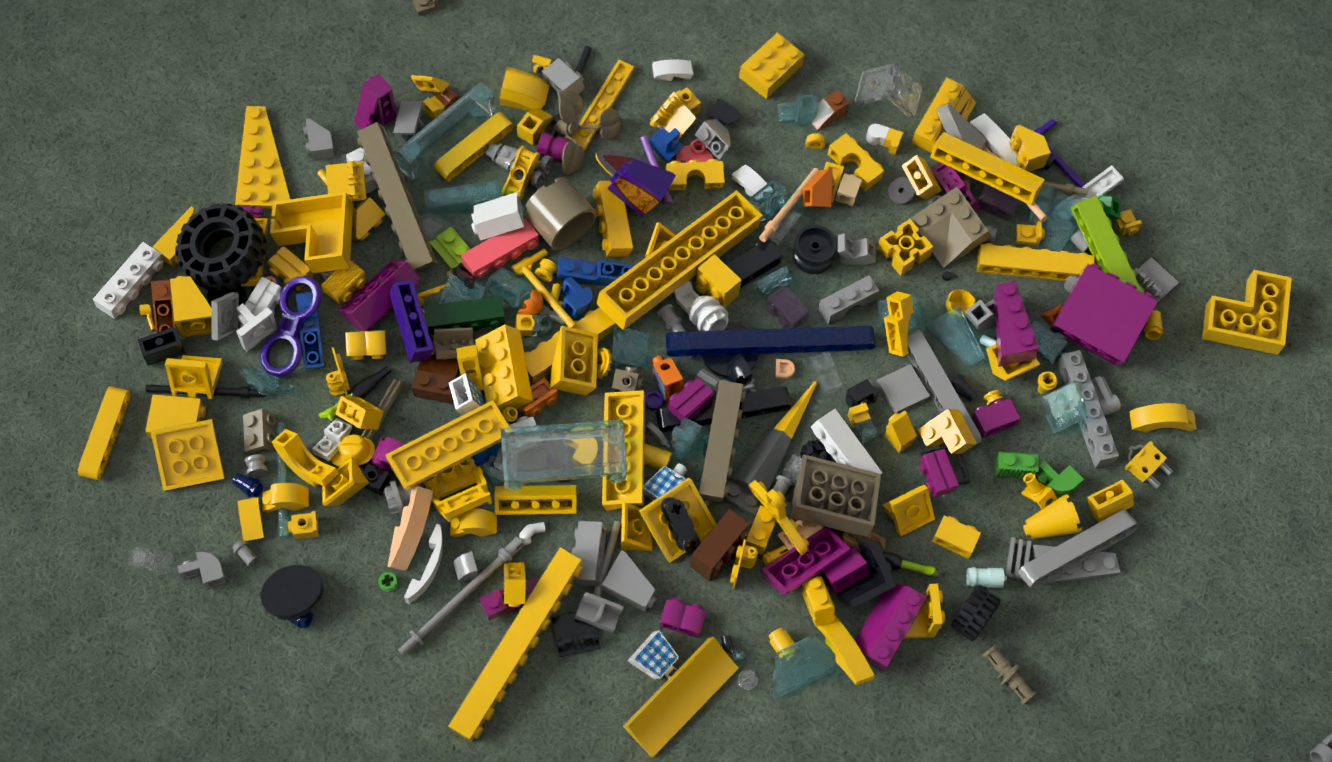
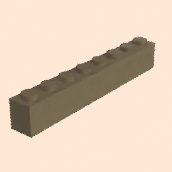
M376 122L357 131L359 136L357 141L365 151L364 159L367 165L371 166L373 171L371 172V177L378 184L379 197L386 204L384 209L387 216L391 217L393 222L391 227L395 235L399 237L398 245L400 250L406 255L407 259L405 261L416 273L438 264L384 126Z

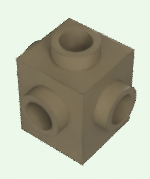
M626 366V370L617 368L612 388L619 389L621 392L639 391L644 384L643 373H638L637 368Z

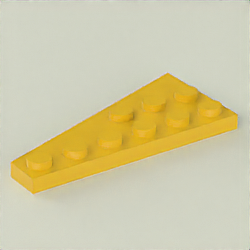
M246 106L235 205L272 209L273 202L290 200L266 108Z

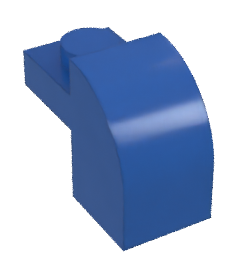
M662 127L649 140L652 150L664 160H671L684 148V145L679 141L680 132L676 128L668 132Z
M570 276L563 283L561 293L565 297L562 308L573 321H578L589 312L593 294L589 286L582 289Z

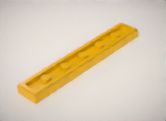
M622 60L617 61L579 125H600L599 118L602 111L612 108L634 72L635 66ZM578 129L577 133L571 137L578 142L577 146H582L584 151H586L598 129Z

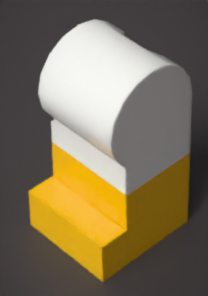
M872 124L868 128L866 140L871 145H881L889 148L888 153L895 155L903 132L880 124Z

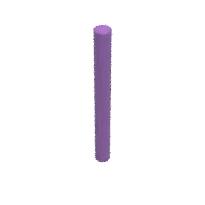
M647 135L640 137L650 165L659 167ZM667 190L663 197L666 205L673 203Z

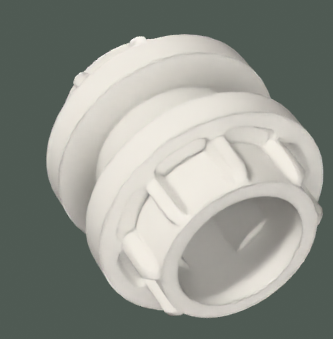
M708 295L700 296L690 306L689 319L702 334L709 336L718 335L727 327L729 320L728 311L723 306H720V302L715 297Z

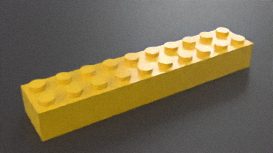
M736 190L601 290L597 305L622 330L626 329L697 275L698 267L715 254L718 258L759 228L763 215Z

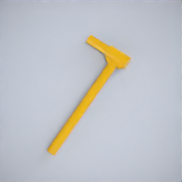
M545 249L511 266L515 275L524 274L568 327L577 328V324L531 271L535 262L548 255Z

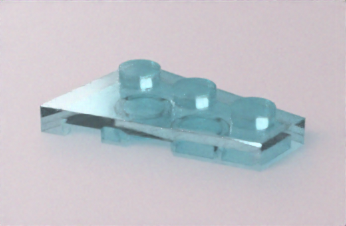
M1057 190L1042 243L1044 248L1056 252L1062 251L1078 227L1077 221L1070 209L1078 202Z
M959 306L925 324L966 367H970L986 358Z

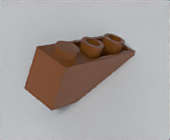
M170 280L151 281L155 330L158 333L176 326L174 322Z

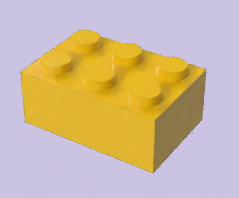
M776 33L741 65L739 78L767 99L803 66L805 54L779 33Z

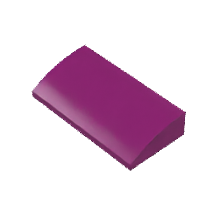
M823 527L807 538L810 544L807 546L809 551L801 555L794 547L761 570L766 582L786 596L851 551V548L830 528Z

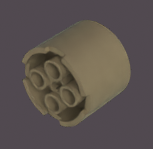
M566 177L556 178L555 183L548 187L543 185L528 200L525 205L528 209L523 214L551 248L556 251L563 250L581 239L589 231L597 218L596 210Z

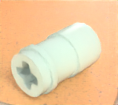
M972 567L967 569V586L976 587L981 585L987 588H1003L1004 581H1007L1003 568Z

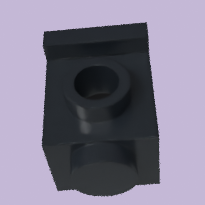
M866 379L849 388L845 400L850 408L864 403L868 405L870 401L872 403L876 402L878 393L869 380Z
M367 464L366 468H361L369 482L364 488L382 495L391 479L390 474L386 470L383 471L371 464ZM371 474L375 475L374 478H369Z

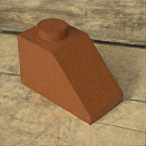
M837 90L823 98L806 118L818 131L846 115L849 102Z

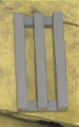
M1011 537L1005 576L1024 581L1018 575L1022 547L1026 546L1024 566L1029 562L1032 541L1026 542L1023 539L1016 540V538ZM1015 544H1016V545H1018V549H1017V556H1016L1015 571H1014V574H1012V573H1011V567H1012L1014 546H1015Z

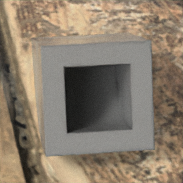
M472 551L454 560L453 565L458 583L474 579L478 576Z

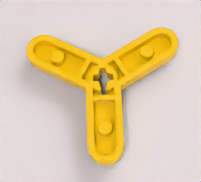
M754 480L748 484L755 497L775 517L796 550L801 555L809 551L807 547L810 545L803 535L800 536L796 531L798 526L792 518L789 520L786 516L785 507L787 505L784 502L786 499L779 490L775 491L774 489L767 493L766 491L768 490L761 481L757 482Z

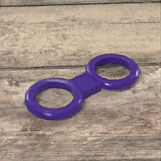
M298 276L291 279L285 284L280 293L279 304L283 315L277 333L272 334L265 341L260 353L262 367L272 376L283 377L291 374L302 360V344L297 336L303 320L310 318L317 312L322 299L320 286L314 279L308 276ZM299 285H309L313 293L310 306L300 313L292 312L288 304L291 291ZM289 340L294 349L293 358L285 367L274 368L269 360L272 346L278 341Z

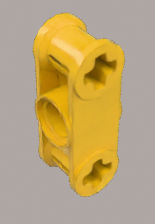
M523 145L519 148L508 179L503 186L501 196L517 192L520 201L522 200L533 170L539 160L540 153L531 152ZM520 169L524 173V177L521 180L517 176V172Z

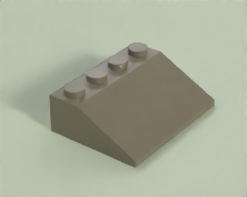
M803 454L789 518L868 537L875 524L881 474Z

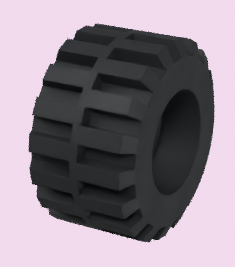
M981 585L975 587L952 621L951 628L970 641L976 640L1000 605L1001 599Z

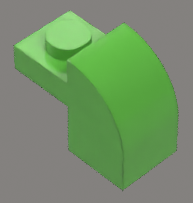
M1044 461L1039 465V471L1037 472L1038 479L1052 488L1058 498L1066 494L1070 495L1084 480L1070 465L1058 475Z

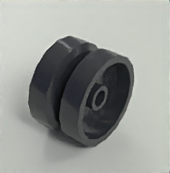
M809 225L803 228L797 234L793 249V261L796 266L809 274H820L827 271L833 263L837 248L834 234L826 227L820 225Z

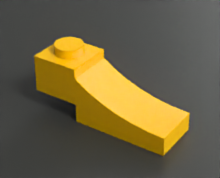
M897 291L887 297L889 315L884 317L889 353L904 357L908 354V327L914 309L912 296Z

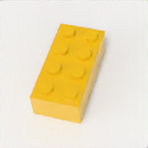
M503 325L476 339L486 403L493 400L500 412L503 413L506 407L510 406L518 409L532 402L533 398L520 330Z

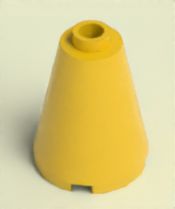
M1069 495L1061 496L1026 519V525H1023L1026 536L1038 539L1082 532V528H1077L1080 520L1072 501L1068 503L1066 500L1069 498Z

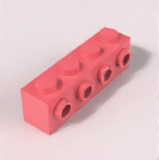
M524 218V227L491 237L461 255L462 264L476 279L484 278L490 271L503 267L509 260L517 259L521 253L534 249L539 244V235L530 222Z

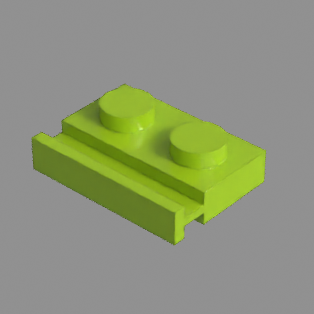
M452 227L436 236V239L433 241H429L433 250L452 271L459 264L462 265L461 255L470 250Z

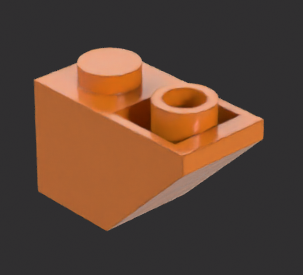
M833 169L819 170L803 187L802 207H831L833 201Z

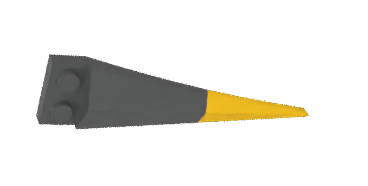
M817 381L808 388L733 474L727 483L729 490L727 498L723 497L725 502L749 516L755 517L762 503L752 493L748 484L754 480L757 482L761 481L769 491L813 394Z

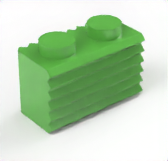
M998 451L995 457L996 477L999 476L1001 478L1003 476L1004 478L1011 477L1013 479L1015 477L1016 479H1021L1029 473H1033L1036 476L1039 471L1038 454Z

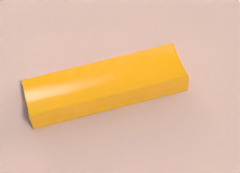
M644 390L605 393L602 505L606 511L622 508V503L624 502L634 506H642L644 504Z
M715 637L708 638L623 725V728L651 757H654L739 667L727 655Z

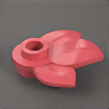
M699 139L692 141L689 146H684L676 155V160L685 161L686 163L691 160L707 162V160L714 159L708 148Z

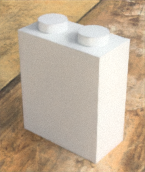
M517 192L474 205V213L471 214L474 223L471 225L474 234H478L480 241L524 227L523 206Z

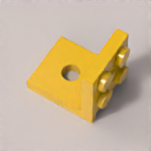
M183 355L182 359L167 358L165 367L172 396H177L178 392H186L188 397L196 398L199 393L207 394L208 399H212L223 364L222 358Z
M930 584L924 594L927 596L904 639L935 638L937 632L941 629L942 623L945 622L944 610H941L940 603L943 602L942 590H939L938 584Z

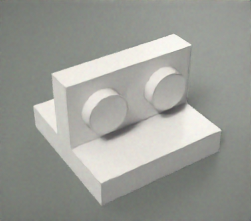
M243 303L237 307L239 314L237 318L242 324L240 325L241 328L236 332L246 352L278 329L273 312L268 307L257 316H254Z

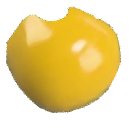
M956 289L950 292L946 301V309L955 318L967 319L965 311L975 304V297L965 290Z

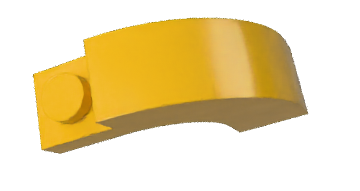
M285 429L272 441L274 448L289 468L314 487L318 484L325 487L339 474L335 467L316 459L307 450L299 435L295 432Z

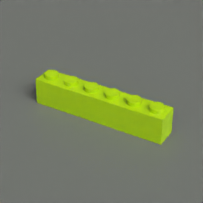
M1096 195L1076 203L1070 209L1091 254L1094 255L1096 264L1106 274H1115L1120 278L1119 281L1125 284L1129 282L1137 287L1136 290L1143 293V288L1136 280L1135 271L1128 263L1127 254L1120 246L1119 237L1111 227V220L1103 210L1104 206L1101 200Z

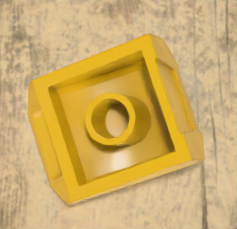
M508 67L501 88L500 105L527 111L536 108L541 109L546 103L550 85L533 74Z

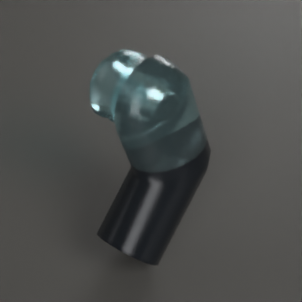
M723 636L721 638L723 650L732 661H744L746 653L733 646L731 636Z

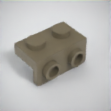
M473 328L434 330L433 346L436 359L457 358L456 348L474 345Z
M259 409L243 415L244 452L251 454L263 449L269 451L276 450L272 444V441L276 438V419L273 413Z

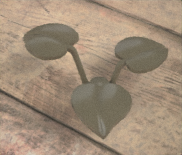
M558 91L559 114L562 120L557 122L556 131L560 135H565L564 138L571 141L566 143L562 153L563 175L568 176L578 171L585 161L583 147L577 146L578 142L571 136L576 134L578 129H601L600 135L603 139H614L621 129V117L616 110L607 108L600 115V125H577L574 121L578 120L577 115L583 111L582 98L573 91Z

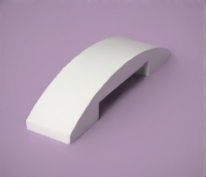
M436 524L429 540V546L434 551L420 581L411 580L404 596L405 602L411 604L423 594L431 584L439 568L443 552V537L439 524Z

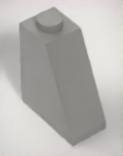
M621 550L602 583V591L645 613L647 608L651 609L657 599L654 597L655 589L626 552Z

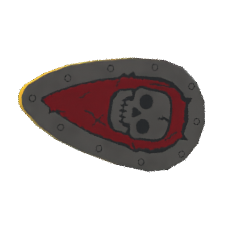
M615 149L599 150L595 155L599 164L611 176L615 172L619 173L622 165L625 162L629 164L633 159L650 164L649 160L642 156Z

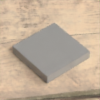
M231 292L212 301V340H220L239 329V320L237 318L239 316L237 307H239L238 293Z
M911 364L876 381L894 413H900L930 398L929 393Z

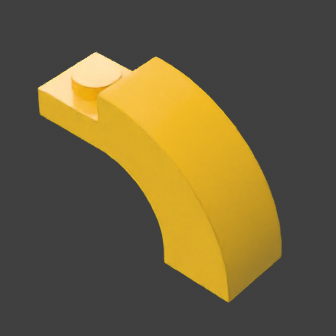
M1153 404L1129 411L1132 430L1149 432L1159 428H1177L1185 431L1197 429L1194 411L1187 410L1184 404Z

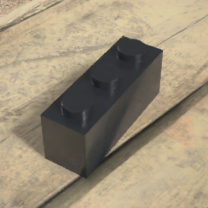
M768 238L765 242L759 241L754 245V248L749 251L744 250L736 259H730L724 264L741 279V288L779 265L782 260V254Z

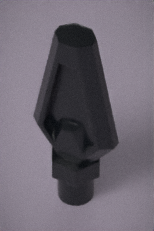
M459 264L456 267L458 279L463 281L466 287L473 289L476 278L467 268Z

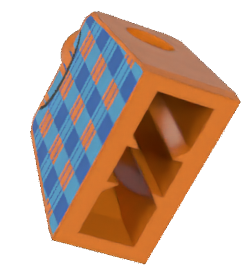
M658 355L652 360L653 377L660 393L663 395L665 405H668L669 398L677 392L679 394L683 390V378L672 358L664 359L662 355Z

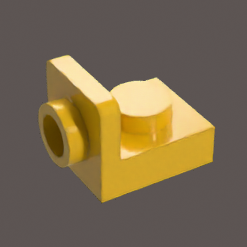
M1131 209L1120 212V219L1114 220L1121 236L1136 234L1142 225L1141 220L1136 221Z
M1038 221L1036 226L1017 224L1016 244L1038 246L1041 239H1044L1045 228H1042L1041 221Z

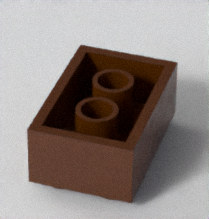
M729 509L692 554L690 568L708 581L713 577L716 579L723 570L721 568L725 562L729 563L735 556L734 551L738 545L743 546L744 539L746 540L749 534L747 531L749 523Z

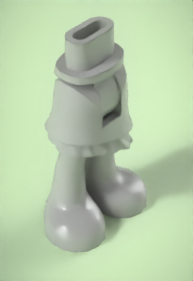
M491 143L485 155L510 172L519 149ZM546 155L542 160H538L534 168L538 171H533L530 178L531 184L535 188H539L545 180V175L549 174L553 157ZM520 169L518 173L524 176L523 171Z

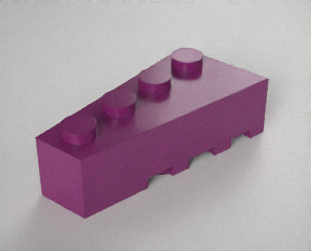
M1016 281L998 284L993 296L998 367L1036 359L1039 346Z

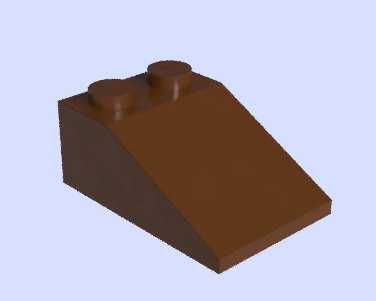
M434 353V355L430 356L429 360L420 361L412 385L413 396L452 404L453 398L449 382L460 376L458 359H436Z

